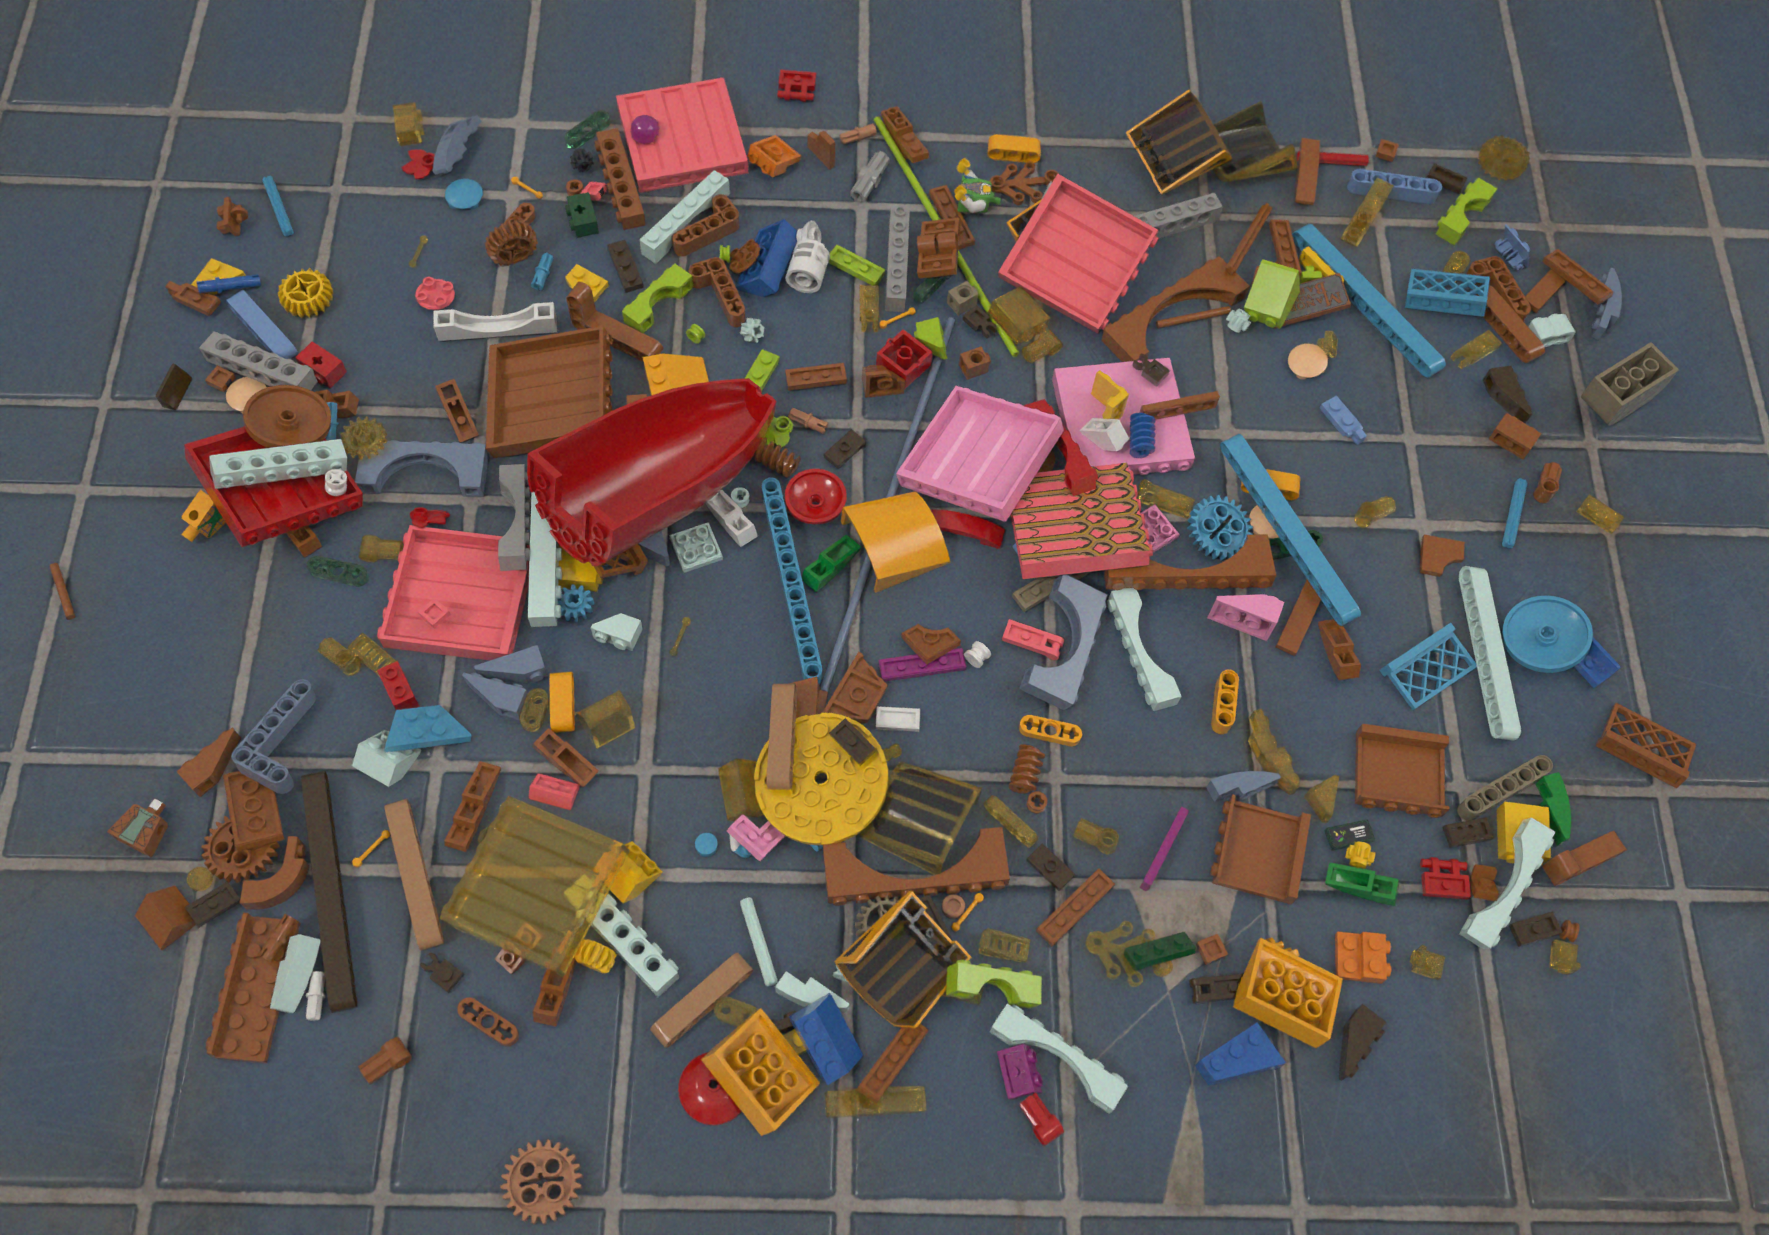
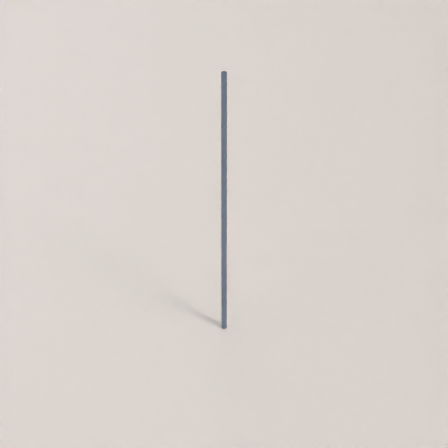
M952 317L947 319L943 331L945 346H947L955 323V319ZM937 356L934 357L886 498L896 495L899 486L896 473L910 454L942 361ZM866 554L820 687L822 691L829 690L872 565L868 554Z

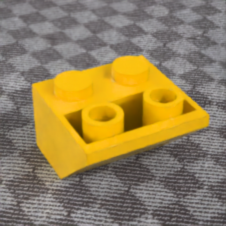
M633 841L604 853L593 870V873L622 903L640 895L663 872Z

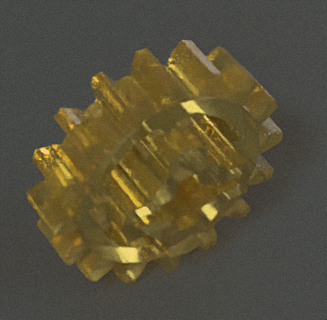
M368 416L364 420L357 417V422L355 423L350 420V426H344L345 432L340 433L345 452L350 453L352 458L358 455L360 460L363 459L364 455H367L368 459L371 458L372 453L379 455L377 450H384L383 443H387V433L382 423H378L376 418L370 421Z

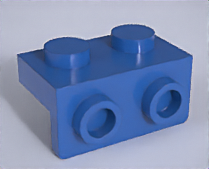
M1594 637L1586 657L1574 666L1593 688L1603 683L1621 668Z

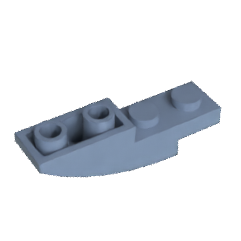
M478 115L453 122L446 129L435 153L433 164L435 175L450 172L453 169L452 165L463 158L462 154L467 150L464 146L468 141L467 137L478 130L477 126L482 122Z
M1610 268L1607 274L1603 273L1600 278L1603 284L1614 291L1612 297L1600 304L1594 303V307L1598 308L1596 315L1599 316L1592 324L1591 329L1594 330L1591 337L1597 340L1600 339L1607 327L1612 328L1619 318L1621 311L1622 292L1614 268Z

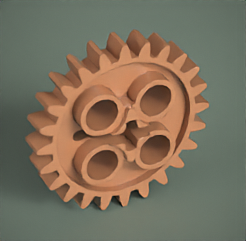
M537 1140L535 1148L530 1143H527L528 1151L526 1152L519 1148L520 1156L518 1158L511 1155V1159L514 1162L513 1165L504 1166L509 1170V1174L501 1175L507 1183L500 1186L502 1190H508V1193L503 1195L502 1198L504 1200L511 1199L507 1208L512 1209L516 1207L513 1215L517 1217L523 1212L522 1220L526 1222L531 1216L532 1223L535 1225L539 1218H541L543 1224H546L549 1216L554 1222L557 1221L556 1213L558 1212L565 1216V1206L573 1209L574 1206L570 1200L571 1198L579 1199V1196L574 1192L577 1189H582V1186L576 1183V1180L583 1178L582 1174L575 1173L581 1168V1165L572 1164L576 1160V1156L571 1155L567 1157L570 1151L569 1148L566 1147L560 1151L561 1144L559 1142L552 1148L551 1140H548L545 1146H543L540 1140ZM553 1161H558L560 1164L558 1171L553 1174L548 1173L549 1164ZM527 1165H534L533 1175L524 1177V1168ZM541 1176L546 1180L564 1177L563 1181L545 1182L542 1188L538 1184L520 1187L522 1182H539ZM556 1186L561 1187L560 1196L557 1199H550V1190ZM530 1190H535V1200L531 1203H525V1194Z

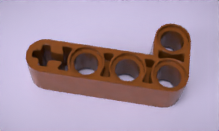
M718 194L713 197L712 215L674 233L672 240L676 255L687 256L739 229V212L726 195Z
M1496 256L1474 261L1466 274L1490 277L1489 285L1494 287L1524 322L1531 311V307L1504 261ZM1474 283V284L1477 286V285H1481V284H1485V283Z
M714 257L692 264L689 267V274L692 275L693 287L700 289L712 285L729 324L733 327H741V323L746 321L745 307L724 261Z
M1611 831L1572 851L1566 850L1545 863L1542 868L1553 885L1557 886L1627 851L1616 832Z

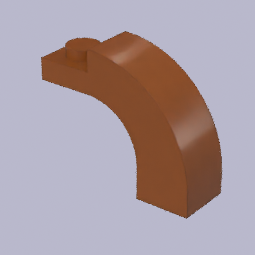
M288 836L284 863L275 875L265 880L243 881L240 898L242 906L248 910L271 908L288 900L298 891L309 870V864L304 859H301L305 857L306 847L298 836Z

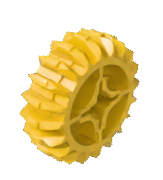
M311 268L307 271L303 269L300 272L294 271L293 275L287 274V279H282V285L278 286L280 303L293 316L298 315L301 318L304 315L310 318L311 314L318 316V311L324 312V307H330L329 301L333 300V289L330 280H328L324 273L321 274L318 270L313 272Z

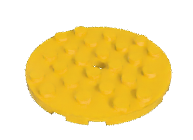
M834 713L804 715L796 718L791 790H769L767 788L769 740L764 745L755 767V794L767 820L786 837L809 845L839 843L860 833L879 813L888 789L887 762L880 744L871 732L857 721ZM845 718L876 748V752L861 766L829 734ZM820 773H825L827 781L818 784L815 781L816 776Z

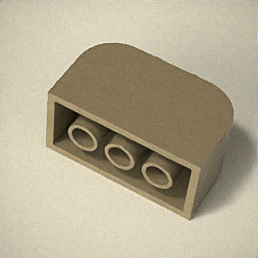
M1650 342L1594 377L1582 393L1581 398L1608 426H1611L1657 396L1679 369Z

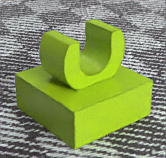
M1305 266L1306 271H1302L1299 281L1301 284L1322 278L1321 271H1314V266Z

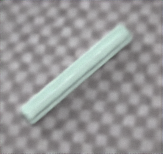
M752 898L742 899L740 905L765 985H775L778 982Z

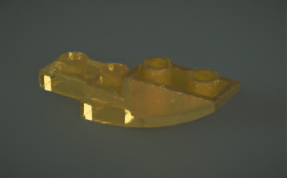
M1378 177L1376 178L1341 236V240L1358 247L1382 209L1394 185Z
M1262 709L1254 710L1249 718L1253 729L1248 739L1250 747L1265 772L1278 773L1281 778L1277 785L1287 794L1293 795L1299 788L1300 781L1298 775L1293 771L1291 755L1286 752L1285 746L1276 748V738L1274 735H1271L1268 717L1264 716Z

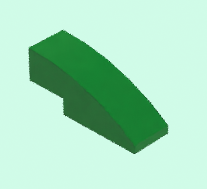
M848 535L843 536L821 552L818 559L804 569L801 577L802 581L817 592L861 550V546Z
M1557 772L1543 776L1535 785L1543 799L1538 806L1549 807L1550 829L1555 832L1553 839L1556 845L1559 846L1570 838L1571 810L1565 784L1560 773Z
M1329 862L1325 885L1366 900L1395 906L1399 879L1376 875L1375 871Z

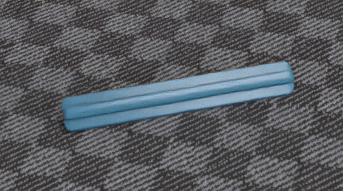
M264 177L263 183L283 235L286 237L293 235L292 226L273 177Z
M1521 478L1515 482L1502 542L1503 547L1508 549L1513 548L1515 545L1528 484L1527 480Z

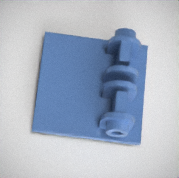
M1506 224L1504 240H1497L1495 248L1503 258L1507 257L1506 261L1513 270L1520 271L1523 269V265L1528 268L1530 247L1525 241L1522 242L1518 238L1519 235L1514 228L1510 229Z

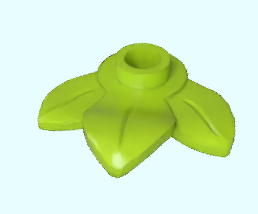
M780 416L773 418L765 435L768 439L767 445L771 441L776 446L781 445V448L788 444L790 440L789 433L793 430V423L788 417Z

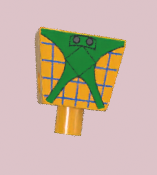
M202 490L197 493L182 515L181 519L188 523L189 526L181 535L191 542L199 533L207 538H211L226 523L209 495Z

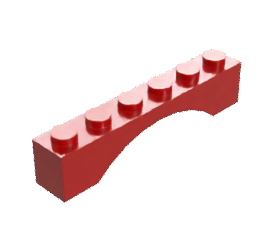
M1045 399L1023 405L1024 407L1038 409L1041 412L1055 415L1053 407L1049 406ZM1063 426L1064 431L1055 445L1066 459L1065 485L1071 494L1076 496L1096 489L1098 474L1096 469L1090 466L1087 456L1083 455L1080 451L1078 443L1073 441L1069 430H1066Z

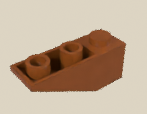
M233 727L228 731H224L217 740L202 748L197 756L192 760L186 761L176 772L201 797L219 783L241 737Z

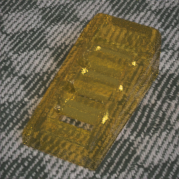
M361 633L348 646L350 653L377 675H379L377 671L379 669L378 666L385 659L387 662L381 668L396 662L394 658L364 633ZM372 648L373 650L365 657L364 655ZM378 654H380V656L372 663L371 661H372Z
M987 928L981 934L979 953L1026 963L1030 939ZM999 940H1002L1001 949H998ZM1008 942H1011L1010 952L1007 951ZM1017 943L1021 944L1019 954H1016Z

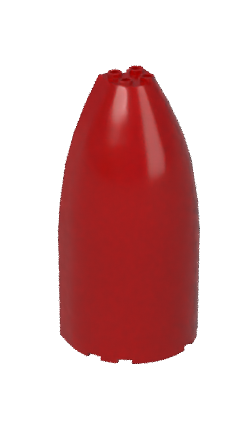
M746 378L696 383L673 388L617 408L528 453L527 477L530 492L535 493L538 501L535 507L541 519L546 518L552 529L549 531L550 534L569 555L581 563L589 562L592 566H599L688 516L732 482L751 460L763 441L774 418L777 401L767 393L762 395L761 388L752 380Z

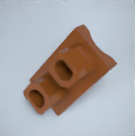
M230 197L224 198V205L217 207V213L223 219L217 222V229L222 234L231 232L234 236L240 235L242 221L248 218V211L242 205H235Z

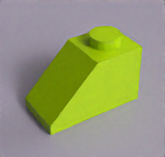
M936 317L917 322V331H914L915 339L930 349L933 355L943 360L948 359L943 329L939 318Z

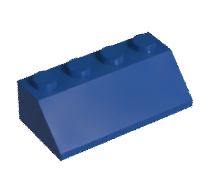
M785 219L759 229L755 242L760 246L759 255L749 268L741 272L735 286L737 290L761 297L775 294L778 291L779 283L785 274L786 266L791 260L792 251L797 243V230Z

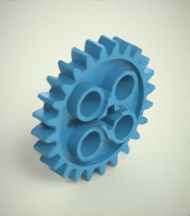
M1219 495L1215 498L1209 496L1207 499L1204 498L1197 503L1189 513L1191 517L1187 521L1191 524L1187 529L1193 531L1189 537H1195L1196 540L1193 542V545H1200L1198 551L1206 550L1205 556L1212 553L1213 559L1218 556L1221 561L1226 557L1229 559L1243 547L1247 535H1253L1248 532L1253 526L1247 525L1251 518L1244 517L1247 511L1241 512L1242 505L1240 504L1236 507L1234 499L1229 503L1227 496L1222 500ZM1230 516L1231 519L1211 540L1209 538L1210 535Z

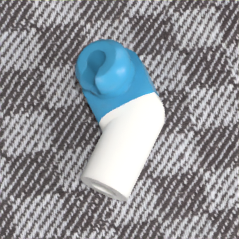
M729 834L731 850L740 857H750L751 853Z

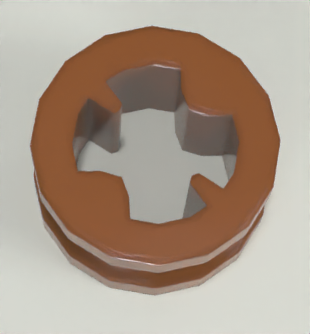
M570 180L566 184L569 196L581 194L584 190L580 180Z
M1040 791L1032 792L1027 800V808L1032 813H1042L1047 805V797ZM1035 798L1040 799L1039 802L1043 805L1040 804L1039 807L1034 806L1035 803L1031 800L1035 801Z
M1566 919L1561 926L1563 933L1560 934V939L1565 940L1568 938V941L1573 943L1579 933V923L1574 922L1571 924V921Z

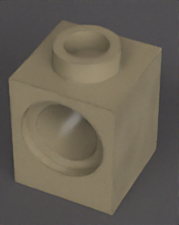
M965 281L948 291L947 304L959 316L977 305L978 292L974 286Z

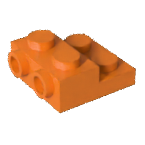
M774 135L750 144L747 157L751 163L761 167L764 174L775 177L785 173L787 166L800 162L801 155L778 136Z
M1337 932L1335 934L1336 975L1343 978V980L1378 984L1386 981L1387 977L1391 975V964L1386 963V954L1389 955L1391 944L1390 941H1386V934Z

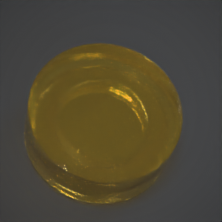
M196 867L187 875V884L195 891L208 889L213 881L211 872L204 867Z

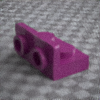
M1021 1044L997 1051L1008 1099L1012 1100L1033 1093H1042L1041 1086H1043V1080L1040 1073L1037 1072L1035 1064L1037 1056L1031 1046Z

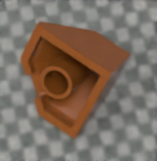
M883 365L862 367L865 398L904 394L905 379Z

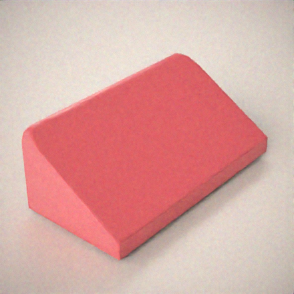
M538 773L529 787V799L571 810L580 785Z

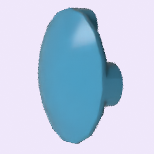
M471 179L456 180L445 191V199L452 209H476L483 196L479 183Z

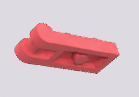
M1010 619L1002 637L1004 642L1045 655L1051 660H1058L1060 656L1059 649L1063 647L1065 641L1060 636ZM1046 642L1051 643L1052 646L1048 647L1045 646Z

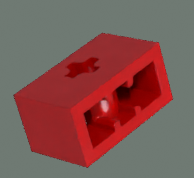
M313 341L295 357L298 364L307 365L314 371L317 383L320 385L325 384L329 388L347 373L340 359Z
M398 661L377 670L396 710L420 707Z

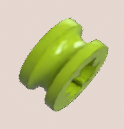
M720 245V259L727 261V263H730V245H727V247Z
M692 324L691 329L686 330V335L692 342L699 344L701 339L706 336L705 332L697 324Z

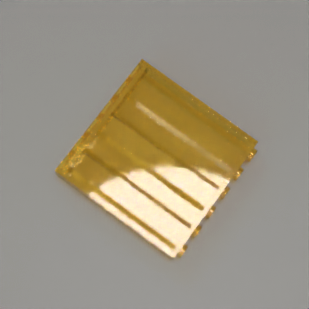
M508 796L506 801L501 804L494 822L489 825L488 833L478 845L472 861L466 866L461 881L455 886L453 895L443 907L439 919L451 927L564 977L630 850L621 842Z

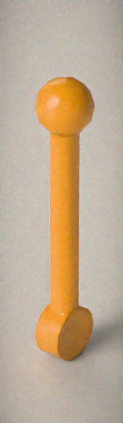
M518 177L511 178L512 184L520 185L533 193L538 199L543 197L542 192H537L520 182Z
M911 307L908 311L887 321L881 320L879 326L884 329L887 327V324L909 314L914 315L916 310Z
M382 831L381 836L359 858L352 860L353 866L356 868L360 867L362 861L384 839L390 837V831Z
M981 893L975 895L972 904L959 920L951 925L953 931H958L961 923L977 903L983 901L984 896Z

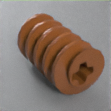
M764 437L756 450L755 460L758 463L762 462L764 466H769L771 470H776L778 474L783 473V476L786 478L790 477L798 468L801 457L799 456L794 460V452L787 456L788 449L785 448L780 452L781 445H777L774 449V442L771 441L767 445L768 439Z
M1020 744V750L1017 752L1018 758L1015 760V767L1012 770L1013 774L1010 777L1011 782L1008 787L1016 793L1027 794L1029 791H1036L1037 789L1031 783L1039 782V779L1034 775L1041 774V770L1036 767L1043 766V762L1038 759H1044L1045 754L1031 745Z

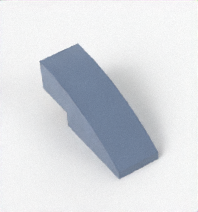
M1263 771L1236 772L1210 780L1206 788L1214 802L1220 801L1232 794L1236 795L1237 801H1241L1275 786L1281 776L1278 773Z

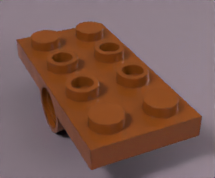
M959 218L922 222L921 236L917 237L919 252L918 279L949 276L957 273L960 234Z

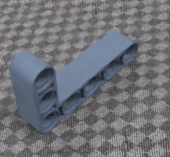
M300 679L295 681L232 753V760L239 772L279 794H285L292 790L294 781L285 766L268 758V756L315 703L316 694L308 680Z

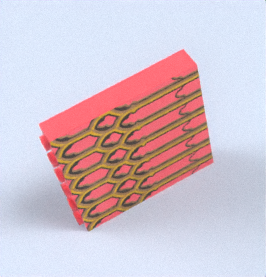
M1127 463L1092 466L1098 474L1096 489L1073 496L1065 485V470L1036 473L1010 514L1022 579L1149 565V557L1153 556V548L1151 543L1148 544V529H1144L1145 517L1144 514H1140L1141 501L1136 499L1137 486L1133 485V471H1129Z

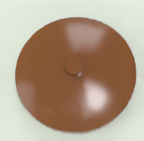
M276 385L264 388L249 398L244 407L243 421L250 437L267 448L321 442L329 433L331 412L324 399L309 389L294 385Z

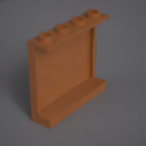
M1362 724L1356 731L1355 804L1369 809L1375 807L1384 808L1385 811L1389 812L1397 810L1406 811L1410 815L1427 814L1431 818L1443 816L1450 809V806H1445V748L1449 744V736Z
M1232 794L1228 801L1225 800L1222 808L1225 818L1224 821L1220 822L1218 829L1221 839L1220 842L1217 841L1214 850L1217 860L1213 862L1210 875L1213 876L1212 884L1292 905L1298 897L1311 815L1302 813L1297 817L1235 800L1236 795Z

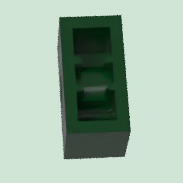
M589 192L567 196L568 205H565L567 217L571 216L572 218L569 220L571 231H575L576 237L580 238L599 234L597 219Z

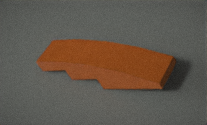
M1301 139L1298 170L1295 179V203L1314 204L1320 140Z
M482 761L479 762L462 793V802L453 817V825L444 840L445 846L464 852L467 851L490 801L501 767Z

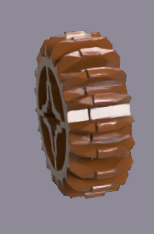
M514 220L512 223L508 221L504 225L501 223L500 227H494V231H490L489 236L486 237L485 248L488 256L494 263H498L500 266L504 264L509 266L510 264H516L524 259H528L529 255H533V251L537 249L536 245L538 242L535 231L528 223Z

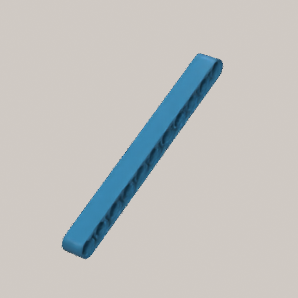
M1307 224L1293 232L1294 244L1301 251L1309 246L1325 264L1330 266L1335 274L1340 273L1344 277L1343 284L1349 300L1424 377L1429 378L1445 367L1446 363L1442 355L1312 224Z
M1237 434L1221 442L1220 448L1222 453L1337 624L1343 626L1360 617L1361 611L1357 603L1241 434Z
M767 478L762 483V498L803 680L817 677L820 684L822 682V665L781 486L777 479ZM785 542V543H787V544H786V545H780L779 543ZM789 560L791 563H784L783 561ZM790 578L795 579V581L789 582L787 580ZM792 597H799L800 599H799V600H792L791 598H792ZM798 615L804 616V618L797 619L795 617ZM801 634H807L808 637H807V638H801L800 635H801ZM812 653L813 656L805 657L804 654ZM816 672L817 675L809 676L808 673Z

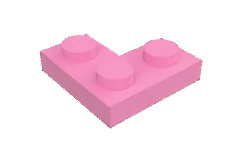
M744 814L727 830L734 839L759 861L785 837L769 821L759 829Z

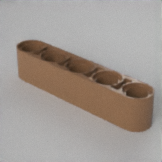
M773 684L767 765V788L769 790H791L797 707L796 684Z
M738 952L733 954L656 1021L650 1028V1031L665 1048L670 1047L752 974L753 969Z

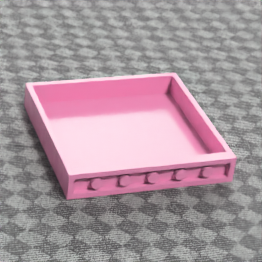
M1170 358L1155 359L1170 370L1169 375L1157 387L1141 376L1142 370H1136L1132 366L1134 361L1054 369L1052 382L1063 426L1066 430H1069L1073 441L1078 443L1082 454L1087 456L1091 467L1127 463L1129 471L1132 470L1133 474L1140 475L1152 472L1166 473L1172 470L1185 471L1192 468L1195 455L1184 414L1155 420V452L1145 458H1134L1130 455V439L1119 451L1102 450L1080 432L1092 418H1103L1102 414L1106 409V406L1091 395L1095 375L1099 370L1109 375L1116 384L1123 387L1129 393L1123 417L1119 419L1129 438L1130 416L1134 413H1140L1142 405L1180 398Z

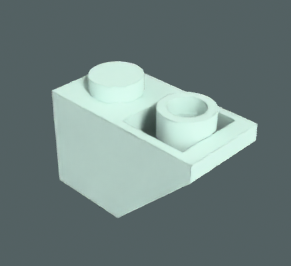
M622 613L594 623L591 626L592 635L597 641L601 643L608 642L614 644L618 649H628L631 651L643 630L641 620Z

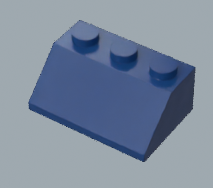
M831 993L826 994L789 1017L818 1074L827 1085L849 1073L862 1058L863 1054Z

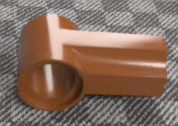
M1555 462L1544 464L1538 486L1533 492V496L1538 502L1548 503L1558 491V482L1562 472L1560 464Z
M400 1037L387 1041L380 1048L381 1051L358 1066L369 1084L374 1083L392 1069L401 1068L411 1060L412 1056Z

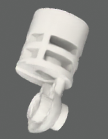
M809 221L803 228L798 229L797 243L785 277L787 283L792 288L803 293H813L820 289L830 259L828 250L821 243V232L815 221Z

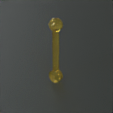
M420 236V244L413 259L409 262L410 267H416V260L424 243L428 242L427 236Z
M689 617L682 619L683 626L674 647L669 651L671 656L678 654L677 648L685 629L691 624Z

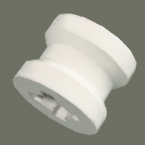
M339 469L328 471L325 475L326 492L333 496L344 494L347 489L346 473Z
M975 641L972 644V649L964 653L965 659L976 668H980L983 665V661L991 656L990 650L979 641Z

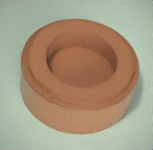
M952 894L943 900L942 911L946 917L956 919L963 914L965 902L960 896Z

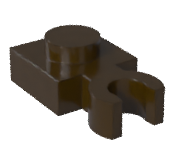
M978 305L963 315L962 320L975 332L980 329L985 338H989L990 333L987 330H992L994 333L997 330V326L990 322V316Z
M1142 353L1139 356V360L1142 363L1134 360L1132 365L1136 370H1142L1141 376L1156 387L1170 372L1168 368L1157 360L1148 361V357Z
M429 953L428 955L433 959V963L426 966L421 962L420 966L426 972H433L429 978L449 993L464 974L446 959L440 964L437 956Z

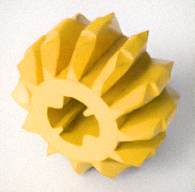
M585 939L578 945L574 958L583 966L600 973H609L617 955L612 949L590 939Z

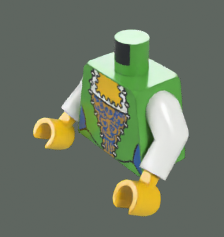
M963 158L959 162L957 170L959 173H964V175H962L961 185L954 190L955 198L959 201L957 211L986 213L989 203L1000 205L1001 193L991 192V182L977 178L972 170H968L970 162Z

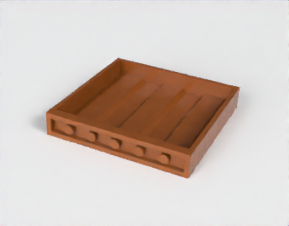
M604 326L489 345L486 450L493 458L529 453L613 411L610 402V396H612V387L610 385V379H612V370L610 368V362H612V353L610 351L612 336L606 331Z

